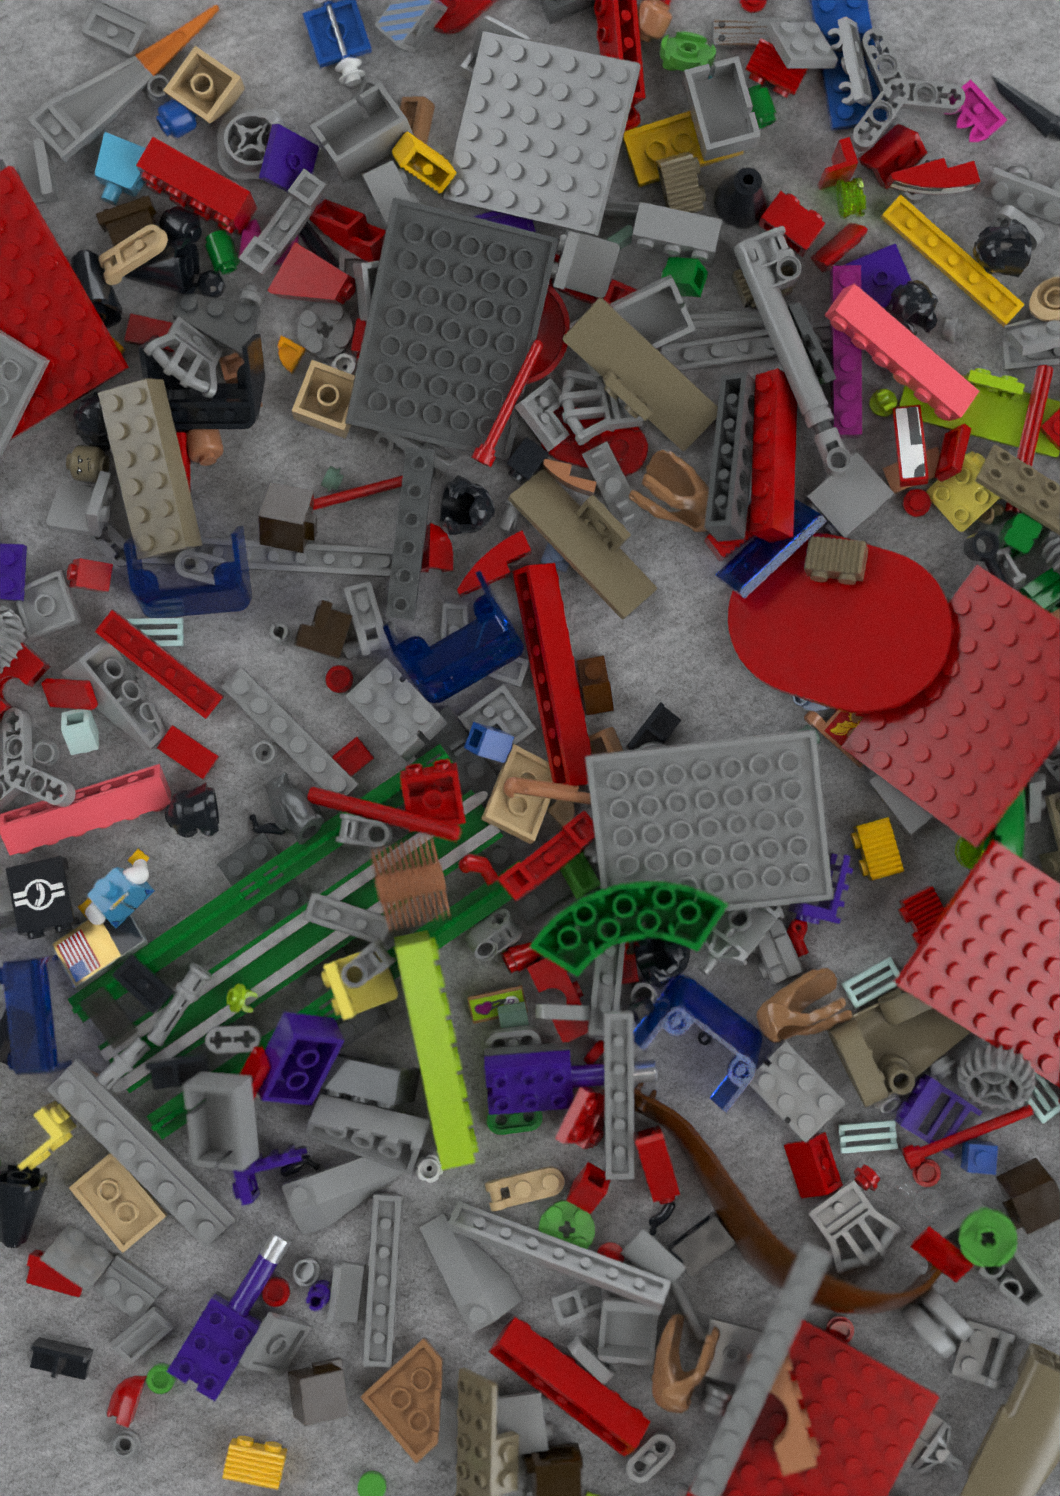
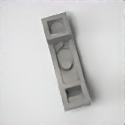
M303 169L289 188L287 199L260 236L253 237L240 255L239 260L263 275L282 256L300 233L319 203L327 184Z
M582 1282L550 1297L559 1326L586 1316V1313L600 1309L602 1307L603 1289Z

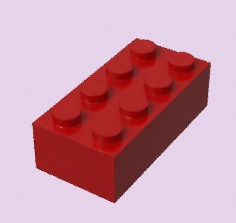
M152 137L136 164L141 173L140 177L147 183L145 186L158 195L161 192L170 196L169 200L175 205L182 208L185 205L194 210L193 213L198 215L200 219L206 222L209 219L218 223L217 227L220 230H225L229 235H232L234 232L242 236V231L245 230L257 210L249 190L155 137Z

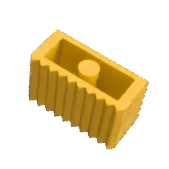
M408 131L402 135L391 150L400 168L403 167L405 171L407 170L408 173L416 176L425 185L433 188L434 191L436 190L438 194L445 190L456 175V171L448 159Z
M889 817L853 826L854 833H851L850 836L854 849H859L862 860H858V864L863 877L867 876L868 880L873 881L904 872Z
M248 1436L232 1438L228 1447L222 1479L278 1490L282 1480L288 1449L282 1448L280 1443L267 1441L265 1444L254 1443V1439Z

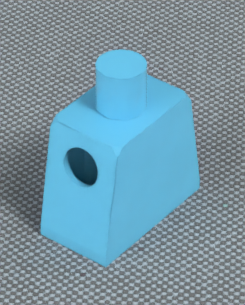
M107 132L103 135L95 177L99 183L105 185L101 199L111 205H117L121 193L135 197L143 187L145 181L140 177L141 173L136 164L146 148Z

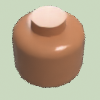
M643 0L640 2L637 8L640 39L650 42L651 39L659 40L664 37L672 21V15L669 12L670 7L660 0Z
M194 429L187 431L189 458L203 466L216 463L217 459L224 452L219 429Z

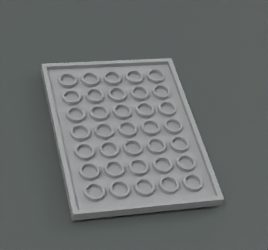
M815 729L586 755L602 889L637 881L678 883L705 891L729 903L725 911L833 899Z

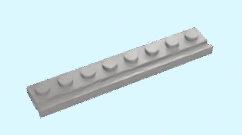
M78 1058L47 1086L46 1089L205 1247L236 1219V1216L110 1090H107Z

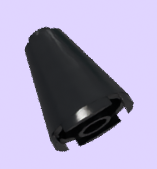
M745 167L725 178L715 192V210L724 223L735 226V228H749L759 223L761 216L769 207V194L760 173L754 168Z
M183 237L167 241L165 249L160 254L129 272L124 277L173 292L192 294L197 288V283H193L195 275H200L198 248L196 244L190 243L191 238Z
M80 250L71 258V267L108 329L121 321L122 307L112 285H108L105 282L103 275L105 269L100 266L98 254L90 250Z
M19 1164L8 1165V1170L0 1171V1242L4 1243V1246L8 1248L20 1247L21 1244L28 1240L48 1183V1174L45 1172L44 1175H41L40 1169L37 1167L32 1170L29 1167L20 1170L17 1167Z

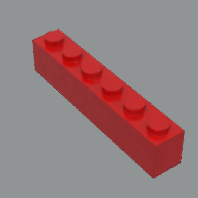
M778 368L755 375L750 533L770 543L793 538L797 401L784 371Z
M514 1317L508 1322L489 1350L491 1355L535 1389L541 1391L544 1396L623 1457L637 1448L651 1423L639 1409L631 1407L621 1399V1396L616 1391L608 1389L600 1383L590 1372H586L578 1366L572 1357L556 1349L549 1339L538 1335L523 1320Z

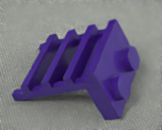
M831 853L829 859L831 879L833 871L839 872L837 882L831 881L832 888H836L833 899L819 901L818 907L805 903L790 904L789 911L797 913L795 919L818 925L820 919L840 924L841 918H837L836 914L838 906L844 907L845 902L840 901L842 890L848 891L849 885L844 884L846 874L853 873V868L848 867L851 856L844 855L842 864L835 865L838 854Z
M924 1073L914 1084L908 1099L899 1107L894 1120L929 1144L934 1142L933 1136L956 1101L963 1105L944 1137L957 1132L970 1110L978 1116H981L983 1112ZM941 1092H943L949 1098L924 1134L918 1128ZM948 1149L941 1151L951 1159L955 1156Z
M294 1144L289 1145L281 1154H279L278 1149H274L266 1158H263L262 1153H260V1157L245 1170H233L236 1182L232 1183L236 1200L240 1199L242 1206L254 1203L260 1195L255 1173L302 1161L301 1155L308 1153L307 1147L295 1149Z

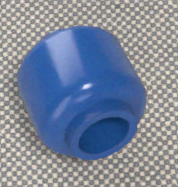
M174 99L158 107L156 120L167 137L171 135L173 138L178 139L197 127L195 118L197 115Z

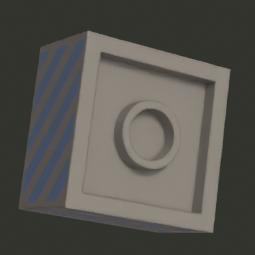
M392 0L383 14L376 16L378 21L374 26L398 47L415 53L448 7L440 0Z

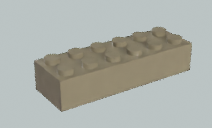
M143 379L99 392L98 396L138 560L157 558L203 546L164 380Z

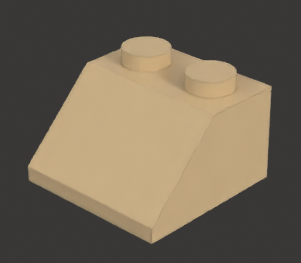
M195 46L163 92L210 124L230 111L245 90V87L239 75Z
M311 360L292 408L294 420L346 439L351 425L346 424L345 420L355 376Z

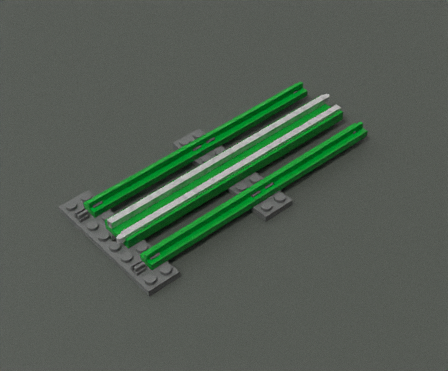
M446 706L438 713L448 724L430 741L421 731L417 734L426 745L414 755L417 760L411 763L421 764L422 768L432 767L435 761L448 759L450 763H457L466 823L458 824L461 828V834L457 841L432 836L438 862L441 863L445 877L459 867V861L465 855H477L481 852L489 860L498 877H500L519 861L521 863L543 846V843L537 836L535 842L529 844L482 820L485 808L497 781V776L482 756H478L464 748L468 734L450 708ZM400 771L360 799L398 808L404 803ZM343 811L340 812V813H342V814L358 816V815L346 813V812H343ZM340 813L322 824L320 830L304 844L300 845L296 842L280 854L266 834L263 832L217 863L232 887L134 953L141 962L156 974L247 910L263 931L254 940L208 970L213 976L212 979L205 982L198 993L199 998L197 1001L190 1002L162 1046L150 1041L147 1034L151 1031L175 994L155 1014L150 1011L98 1046L101 1055L106 1061L109 1060L110 1063L114 1061L113 1057L117 1053L121 1054L137 1036L150 1047V1050L132 1066L134 1069L130 1073L126 1072L112 1088L113 1092H121L125 1089L129 1093L133 1092L151 1079L150 1069L146 1070V1063L153 1060L187 1055L205 1042L206 1035L211 1029L217 1026H229L245 1015L246 1012L240 1010L238 1013L231 1012L229 1005H227L228 992L237 984L244 985L246 989L258 994L257 998L248 997L245 1000L246 1006L255 1008L296 980L311 1002L297 1012V1014L334 1018L344 1037L342 1049L390 1017L382 1004L343 1020L342 1014L337 1016L331 1001L335 998L332 987L327 989L321 972L325 971L324 965L347 957L348 954L343 947L357 937L303 920L310 899L296 877L345 844L335 841L336 837L339 836L342 819L340 818ZM412 831L396 841V847L399 850L404 870L406 868H404L401 841L410 868L406 841L409 842L413 861L415 862V867H417L412 839L415 841L421 866H423L418 838H420L426 862L429 864L424 836L427 839L432 861L435 863L430 835ZM393 843L390 846L392 847V852L394 853V858L396 860L395 864L397 865V871H400L396 857L395 843ZM387 847V848H386V851H387V855H388V857H389L390 868L393 870V867H392V864H391L392 861H391V857H390L391 854L389 853V852H390V850H389L390 847ZM382 851V852H380L381 855H382L381 858L383 859V864H384V866H386V863H385V860H384V858H385V857H384V853H383V851ZM376 855V861L378 862V868H380V866H379V864H380V863H379V859H378V856ZM372 858L320 894L385 916L383 905H381L378 896ZM559 870L515 903L527 921H530L568 895L572 890ZM498 881L489 886L485 883L449 908L450 918L447 910L443 912L444 920L441 913L438 915V920L435 917L432 919L433 922L429 921L413 933L427 930L429 938L435 937L437 949H440L513 898ZM393 946L386 952L391 958L394 957L397 960L389 966L393 980L401 976L396 947ZM124 961L67 999L73 1007L72 1011L74 1014H78L82 1022H86L129 992L112 976ZM96 1000V1002H95L94 1004H92L91 1006H89V1007L86 1008L85 1010L83 1009V1008H85L86 1006H88L89 1004H91L92 1002H94V1001ZM276 1027L261 1037L258 1047L266 1049ZM251 1051L239 1052L211 1071V1073L239 1075ZM182 1091L146 1117L152 1124V1130L156 1131L163 1140L187 1123V1114L194 1108L191 1110L186 1109L184 1091ZM169 1112H172L168 1116L159 1121V1119L167 1115Z

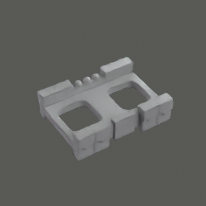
M1009 547L999 549L994 558L1010 587L1019 592L1027 576L1025 573L1021 574L1009 555ZM1007 562H1008V564L1010 565V567L1012 568V570H1013V572H1014V576H1013L1012 573L1010 572V570H1009V568H1008V566H1007Z

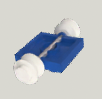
M313 0L315 5L323 7L304 12L302 15L320 69L338 63L335 71L342 73V76L339 78L340 84H346L347 87L360 84L362 82L361 79L365 76V72L358 70L362 62L355 57L371 53L372 48L356 0H342L339 2H335V0Z

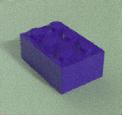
M283 1012L265 1049L271 1069L258 1091L261 1101L312 1106L344 1042V1037L334 1018Z

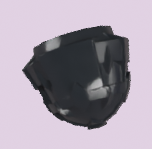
M1013 219L1008 228L992 227L991 225L986 227L978 235L979 239L974 243L973 255L988 274L998 272L1003 275L1019 277L1029 265L1032 249L1030 233L1027 227L1017 219Z
M919 280L908 281L907 284H900L894 289L890 295L891 300L885 310L915 336L918 332L913 331L914 326L911 323L922 327L926 333H930L938 321L936 314L933 312L938 303L937 296L931 292L927 285Z
M94 391L92 395L80 400L77 409L73 413L76 422V434L88 446L110 450V441L98 393L102 391Z
M457 475L452 482H447L440 508L441 526L446 527L449 535L480 531L495 515L496 508L489 492L483 486L477 483L474 484L460 475Z
M207 782L194 789L188 791L181 790L174 794L171 803L167 805L165 811V819L170 828L175 829L178 835L185 838L197 834L198 829L206 836H213L218 832L220 821L215 789L208 787Z
M655 937L633 942L636 962L644 980L659 989L670 983L673 978L679 977L688 966L691 948Z

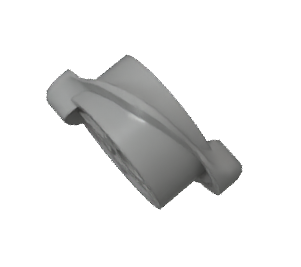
M265 108L237 109L228 113L223 118L217 133L218 162L223 174L227 178L235 180H262L259 178L266 151L264 144L266 143V138L270 135L272 124H280L285 127L278 111ZM234 135L240 143L235 153L229 147V143Z

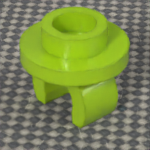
M887 388L879 389L870 397L869 407L875 415L887 417L893 413L892 409L897 407V398Z
M237 984L228 992L227 1005H229L230 1011L238 1013L240 1010L252 1013L254 1009L246 1006L245 1000L248 997L257 998L258 994L246 989L244 985Z

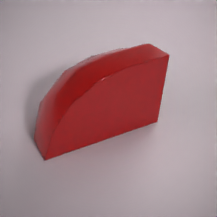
M428 524L426 527L421 572L429 573L431 568L442 570V572L453 571V547L447 533L435 524Z
M135 1375L124 1379L116 1386L109 1402L107 1416H116L117 1424L128 1428L133 1422L147 1376Z

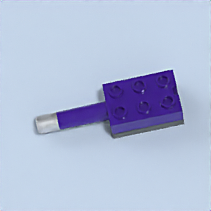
M569 1042L484 1049L489 1115L570 1109L573 1102L572 1088L604 1086V1063L571 1066ZM655 1060L634 1061V1083L657 1081Z
M278 1231L271 1233L231 1299L218 1291L215 1292L166 1372L185 1384L190 1379L198 1384L196 1391L214 1402L216 1401L245 1353L247 1346L251 1343L261 1326L263 1319L250 1311L291 1244L287 1236Z

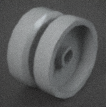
M931 1287L920 1296V1300L930 1309L927 1313L914 1302H910L901 1313L913 1325V1330L929 1347L933 1346L942 1357L947 1359L956 1351V1345L946 1333L950 1330L958 1340L965 1342L975 1331Z

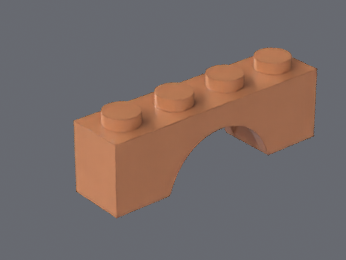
M788 1352L769 1391L784 1403L788 1411L787 1424L782 1433L774 1439V1447L783 1476L817 1466L815 1456L820 1455L815 1437L809 1438L807 1427L811 1426L807 1410H801L797 1400L802 1398L797 1380L792 1382L788 1372L793 1370ZM752 1354L747 1355V1362H749Z

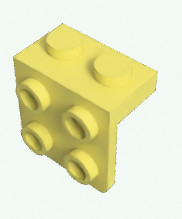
M973 451L965 454L960 473L943 482L937 480L926 491L931 502L960 532L969 528L993 504L1002 499L975 481L985 458L979 453L975 454Z
M374 951L373 953H374L375 956L378 958V960L382 963V960L379 958V956H378V955L376 954V952ZM360 952L324 965L325 971L321 972L327 989L332 987L335 998L331 1001L337 1016L342 1014L343 1020L360 1012L395 1000L398 997V990L389 967L379 975L372 977L362 986L351 988L344 984L341 973L346 964L360 955ZM352 966L348 969V980L353 983L362 980L363 972L359 967Z
M56 1100L44 1106L33 1115L51 1138L17 1166L20 1170L26 1167L32 1170L52 1155L48 1151L49 1149L55 1151L73 1137L70 1132L77 1126L70 1118L71 1113L61 1103L58 1104Z

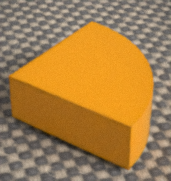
M281 335L278 341V355L284 368L293 375L306 349Z

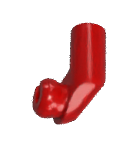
M468 854L459 861L458 866L461 872L465 874L470 871L480 873L487 886L496 882L497 878H499L486 857Z
M794 918L789 925L787 933L797 956L801 957L809 953L804 942L808 924L806 921Z

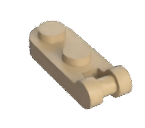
M147 225L101 254L98 259L101 268L105 269L103 275L106 284L116 285L120 283L123 276L160 254L167 245L168 238L166 232L156 225Z
M548 1166L491 1180L484 1184L486 1192L490 1193L491 1202H489L491 1211H499L507 1207L555 1196L563 1190L565 1183L563 1173L556 1167ZM508 1187L510 1196L502 1198L500 1189Z

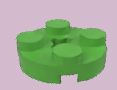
M676 32V36L669 38L668 34L662 39L660 47V57L663 60L662 66L670 71H684L709 64L711 67L714 63L716 48L713 44L712 47L707 45V38L696 33Z
M559 1200L549 1206L541 1215L539 1232L588 1249L594 1239L595 1224L589 1213L566 1200ZM566 1221L570 1222V1226L575 1228V1231L571 1232L569 1236H563V1232L558 1230L559 1226H564Z
M982 1207L966 1216L960 1225L958 1233L960 1246L965 1257L973 1264L985 1268L986 1266L998 1267L1006 1264L1015 1254L1017 1249L1016 1230L1012 1221L1004 1213L989 1207ZM993 1232L995 1242L993 1244L990 1242L982 1244L983 1238L981 1234Z

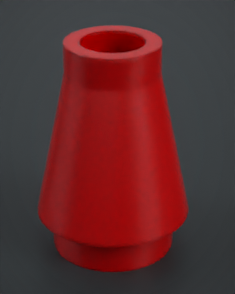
M532 942L507 947V951L501 953L510 973L521 972L540 956H543L529 947Z

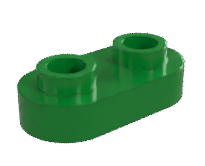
M525 1112L502 1114L506 1117L504 1124L496 1122V1117L500 1114L489 1115L488 1113L487 1126L490 1131L497 1135L533 1131L541 1125L543 1112H533L534 1118L532 1120L524 1118Z

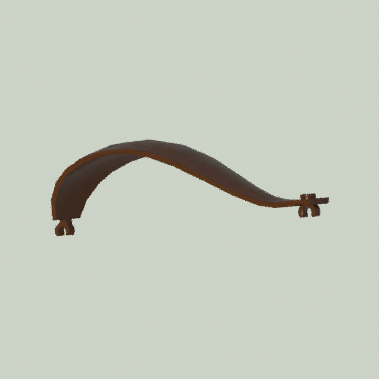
M639 1083L634 1087V1111L662 1125L675 1137L692 1164L723 1227L734 1240L736 1248L746 1262L765 1280L782 1290L797 1255L780 1241L759 1217L713 1150L691 1123L674 1109L654 1099L657 1094L656 1090L653 1089L649 1096L642 1094L641 1088L644 1083ZM928 1261V1269L925 1274L920 1275L904 1292L891 1294L861 1289L836 1280L824 1273L810 1305L835 1313L871 1315L897 1310L922 1296L932 1287L939 1276L944 1273Z

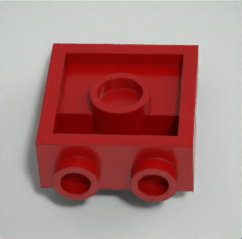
M442 759L435 761L432 767L422 768L421 764H411L405 767L406 771H400L406 811L457 825L466 823L457 763H450V760Z
M580 1087L555 1139L563 1144L574 1143L583 1149L597 1146L604 1135L602 1129L605 1125V1091L600 1087Z

